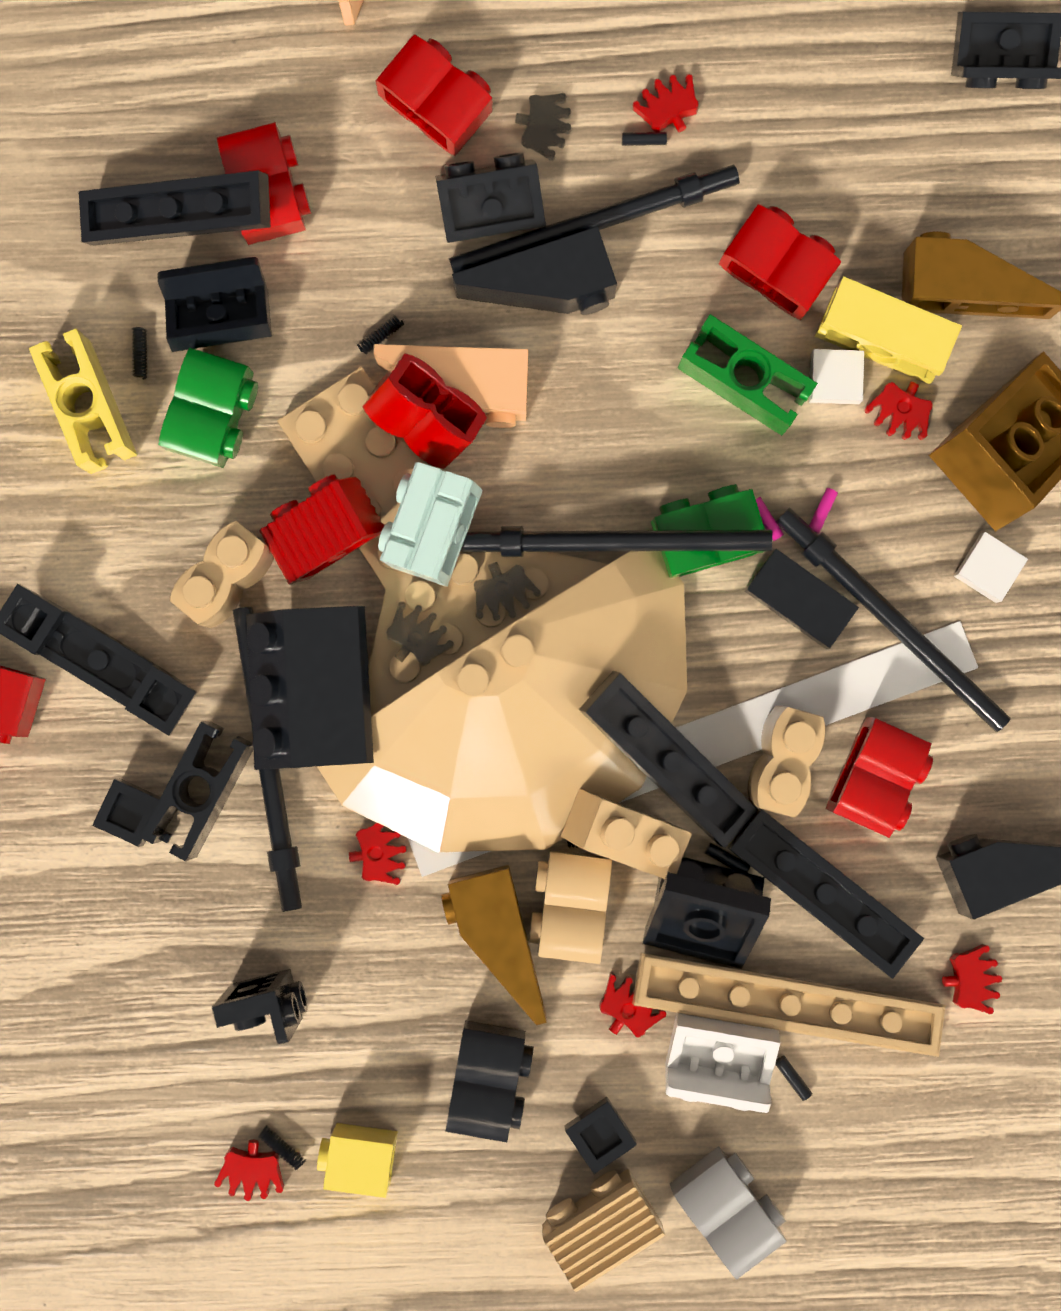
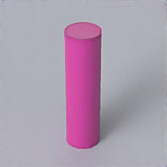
M826 488L809 524L817 534L820 533L838 492L830 488Z
M758 497L756 502L763 525L766 530H772V540L774 542L784 534L762 498Z

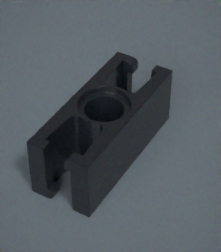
M200 722L140 838L151 844L162 841L168 844L172 834L165 831L177 810L192 815L194 821L184 844L180 846L173 844L169 851L170 854L185 862L197 858L253 752V743L237 736L230 745L234 750L221 771L218 772L211 767H206L204 760L214 738L216 739L217 736L221 735L224 729L213 722ZM196 776L204 778L210 787L209 798L202 805L195 803L188 793L189 783Z

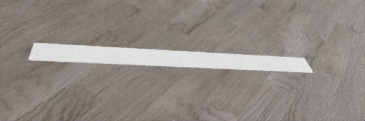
M960 621L924 634L963 673L978 668ZM903 643L676 727V729L716 767L762 749L761 735L764 723L769 713L777 705L822 716L825 725L940 683L942 680ZM646 777L642 788L621 802L659 787ZM408 838L422 877L490 852H437Z

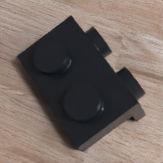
M958 12L951 76L966 78V88H996L998 78H1016L1015 88L1046 89L1048 79H1061V67H1057L1061 41V13Z
M248 257L158 272V285L165 300L166 339L172 352L188 350L189 347L196 349L272 337L269 294L258 258Z

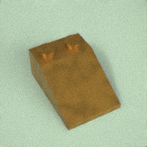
M1044 351L1030 361L955 428L929 454V457L995 532L1036 508L1061 480V370Z

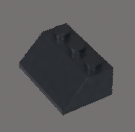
M365 606L282 609L247 614L254 770L374 763Z

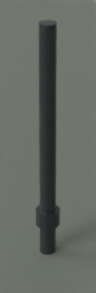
M733 164L700 176L692 172L675 178V184L450 257L449 262L453 274L595 227L601 230L677 204H681L685 208L703 202V196L738 185L740 179L737 168Z
M790 507L777 519L776 523L804 549L801 554L815 567L821 565L995 732L1000 731L1008 724L1011 718L834 550L837 545L823 531L818 535Z
M502 526L501 531L467 532L461 552H501L502 557H523L524 552L772 551V530L524 531L523 526Z
M242 607L233 609V617L252 727L246 615L254 614L253 607ZM259 770L272 849L267 851L270 872L276 873L281 910L285 912L301 909L302 903L296 867L301 865L298 847H292L280 770Z

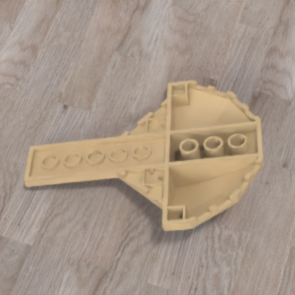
M361 366L278 419L277 422L316 482L332 474H335L338 479L357 477L361 481V486L366 490V495L371 499V504L376 508V513L381 517V522L385 525L387 522H394L400 503L397 502L396 494L402 477L406 473L412 474L416 462L425 463L409 448L404 438L396 437L381 429L364 411L362 406L375 386ZM380 535L359 547L385 588L368 666L374 763L317 766L342 806L437 852L547 850L564 839L560 836L579 789L619 803L642 788L647 776L578 709L613 671L621 673L672 724L687 693L684 583L679 576L669 577L661 551H630L609 564L554 552H524L523 557H502L501 552L460 551L447 587L396 570L380 561L382 555L378 548Z

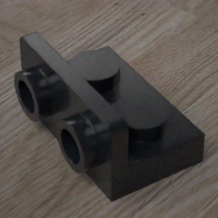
M523 152L494 157L495 166L475 169L474 161L445 165V174L437 175L435 178L447 243L546 226L537 163L533 159L524 160Z
M291 969L232 983L212 1006L216 1027L219 1028L233 1024L235 1031L259 1026L266 1022L265 1016L270 1015L278 1045L288 1043L302 1020V1013L307 1012L308 1009L303 984L301 981H293Z

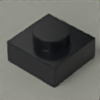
M115 778L92 826L137 847L144 846L146 841L140 838L161 797L121 778Z
M605 1097L564 1125L565 1132L593 1174H596L637 1145L636 1139L608 1097Z

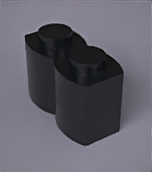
M465 1020L445 1132L507 1143L510 1128L520 1130L525 1098L515 1096L519 1077L529 1078L534 1046L524 1045L526 1031Z

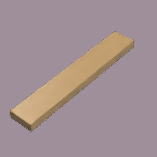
M641 952L632 1002L633 1005L936 1057H939L946 1007V1005L941 1003Z

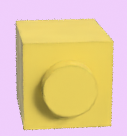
M337 1123L330 1139L322 1138L319 1148L317 1170L325 1171L323 1189L386 1198L391 1183L398 1131Z

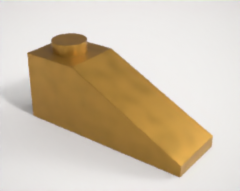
M926 232L921 234L920 237H915L903 253L902 301L928 312L1051 319L1061 311V291L967 239H951V235L947 232Z
M505 865L450 879L447 884L449 893L441 894L448 925L457 923L463 940L536 1025L547 1023L546 1011L510 866Z

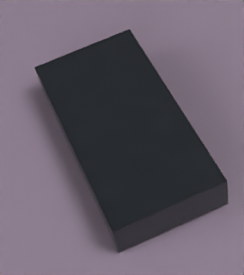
M777 549L773 550L745 590L747 594L825 649L832 647L859 608Z

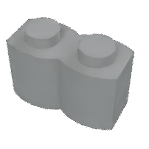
M718 1146L669 1184L674 1197L737 1280L787 1242L779 1228L786 1220L767 1194L759 1200L750 1189L748 1184L754 1180V1177L736 1153L728 1158Z

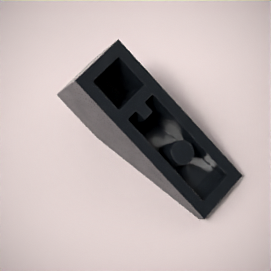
M598 227L452 274L454 289L458 299L564 314L580 310L582 315H588L601 311L609 306V300L615 299L617 281Z
M972 834L950 842L947 845L950 851L936 857L958 913L972 920L1061 885V845L979 839L977 834Z

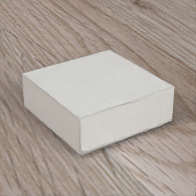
M813 349L810 356V378L818 384L809 397V403L860 404L863 401L864 351Z
M984 532L978 536L954 577L995 603L1002 602L1028 559Z

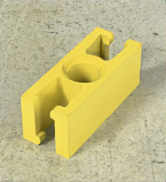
M843 276L838 287L832 293L815 337L846 350L864 351L865 358L930 384L936 375L940 376L943 373L962 325Z
M73 329L64 333L63 336L77 358L80 371L77 374L62 377L57 367V364L61 363L60 359L53 352L48 341L34 345L29 350L76 466L93 474L108 466L103 457L100 459L94 457L88 438L90 430L105 426L112 440L104 445L108 455L114 453L125 461L137 456V453L91 341L78 329ZM85 392H92L93 402L90 408L85 412L76 413L75 402L77 398Z

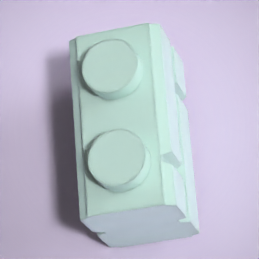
M416 462L412 474L406 473L398 485L396 499L400 506L394 522H387L380 534L378 543L379 551L382 552L380 561L396 570L448 587L483 490L469 478Z

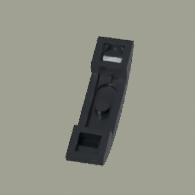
M21 584L16 585L0 610L1 635L32 654L44 657L125 706V710L168 736L172 734L197 694L196 690L149 659Z

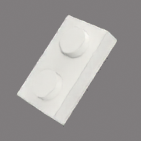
M677 1013L665 1062L666 1094L670 1097L681 1098L689 1102L711 1103L733 1107L742 1111L769 1112L771 1105L770 1081L780 1047L779 1030Z

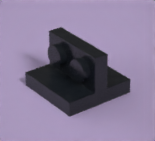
M683 857L677 874L667 872L665 879L658 878L654 907L645 926L642 944L742 969L770 915L771 898L763 896L765 877Z

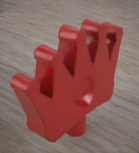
M691 74L686 76V89H684L677 81L676 75H671L669 80L671 92L661 83L660 79H656L654 81V89L657 92V97L649 93L647 88L643 89L642 99L645 100L647 107L640 105L638 101H634L633 111L645 120L654 132H661L672 123L678 133L684 131L686 125L682 119L696 115L698 112L699 104L695 98L693 76Z
M890 382L864 408V412L870 413L873 408L880 406L878 417L874 421L875 426H880L883 420L891 415L889 429L886 431L888 436H892L903 423V440L911 437V432L917 425L920 432L918 438L923 440L927 437L932 402L915 397L919 385L915 382H910L906 391L900 389L894 382Z
M379 823L357 831L356 837L361 850L349 852L350 862L363 860L361 878L366 881L375 880L398 885L401 882L400 877L394 878L388 872L398 868L404 869L406 863L404 861L397 862L389 858L399 853H405L407 847L405 845H388L387 843L394 838H399L401 834L396 831H381L384 826Z
M981 944L961 954L956 953L952 955L950 961L954 976H943L942 984L944 987L954 986L952 1002L955 1005L964 1009L972 1008L987 1014H993L994 1009L984 1005L981 1001L991 998L998 999L1000 998V993L983 987L996 982H1002V977L997 974L983 973L991 967L998 966V962L995 959H978L984 952H989L990 948L988 945Z
M613 973L609 975L605 994L600 1001L599 1008L601 1013L616 1018L609 1027L612 1033L617 1035L625 1024L635 1037L639 1038L645 1034L646 1030L666 1017V1011L664 1010L651 1014L652 1008L632 1004L634 991L629 994L630 985L633 983L631 976H626L625 981L615 990L614 982L616 981V976Z
M256 1139L249 1140L248 1151L235 1147L229 1148L224 1157V1165L214 1182L215 1187H221L224 1179L229 1176L230 1189L228 1194L230 1196L236 1194L241 1181L246 1201L251 1200L256 1182L261 1191L260 1197L262 1199L268 1197L270 1181L275 1184L276 1192L282 1193L285 1185L279 1167L280 1158L278 1153H275V1151L258 1152L259 1141Z

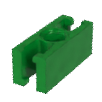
M711 314L702 325L695 343L692 341L683 354L677 368L781 436L788 430L798 414L791 409L788 413L764 396L763 391L768 384H772L795 396L794 402L802 406L818 384ZM706 340L730 357L725 368H721L696 354L699 347H702ZM739 366L751 367L757 373L759 383L755 386L742 385L737 381L734 369Z

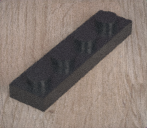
M259 170L79 191L81 243L92 246L271 228L268 174Z
M613 671L578 709L721 847L726 848L758 811L621 673Z
M758 808V811L728 847L730 851L892 979H894L925 939L760 808Z

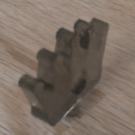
M565 93L545 96L532 95L529 97L530 115L516 114L515 123L527 125L521 137L523 147L532 149L551 161L555 159V151L550 150L548 147L558 146L559 148H564L565 139L558 137L556 134H570L571 125L559 120L561 118L568 119L571 116L569 108H562L557 105L558 103L564 104L566 102Z
M498 562L492 563L488 567L493 578L476 580L474 582L476 617L478 619L483 618L482 610L486 603L493 614V619L498 621L500 619L498 614L499 603L501 602L508 611L509 617L515 618L516 612L514 611L513 597L522 603L524 609H528L530 604L527 602L525 588L533 591L535 597H539L541 591L526 576L524 569L520 565H515L508 572L502 574Z
M405 602L398 604L392 625L386 633L389 640L402 645L395 654V657L400 662H403L411 652L421 666H426L430 664L432 659L453 648L454 643L450 640L446 644L437 645L442 635L447 632L446 626L442 625L438 630L429 633L433 622L436 621V613H431L429 617L417 624L419 614L422 613V607L417 605L415 610L403 619V610L406 609Z

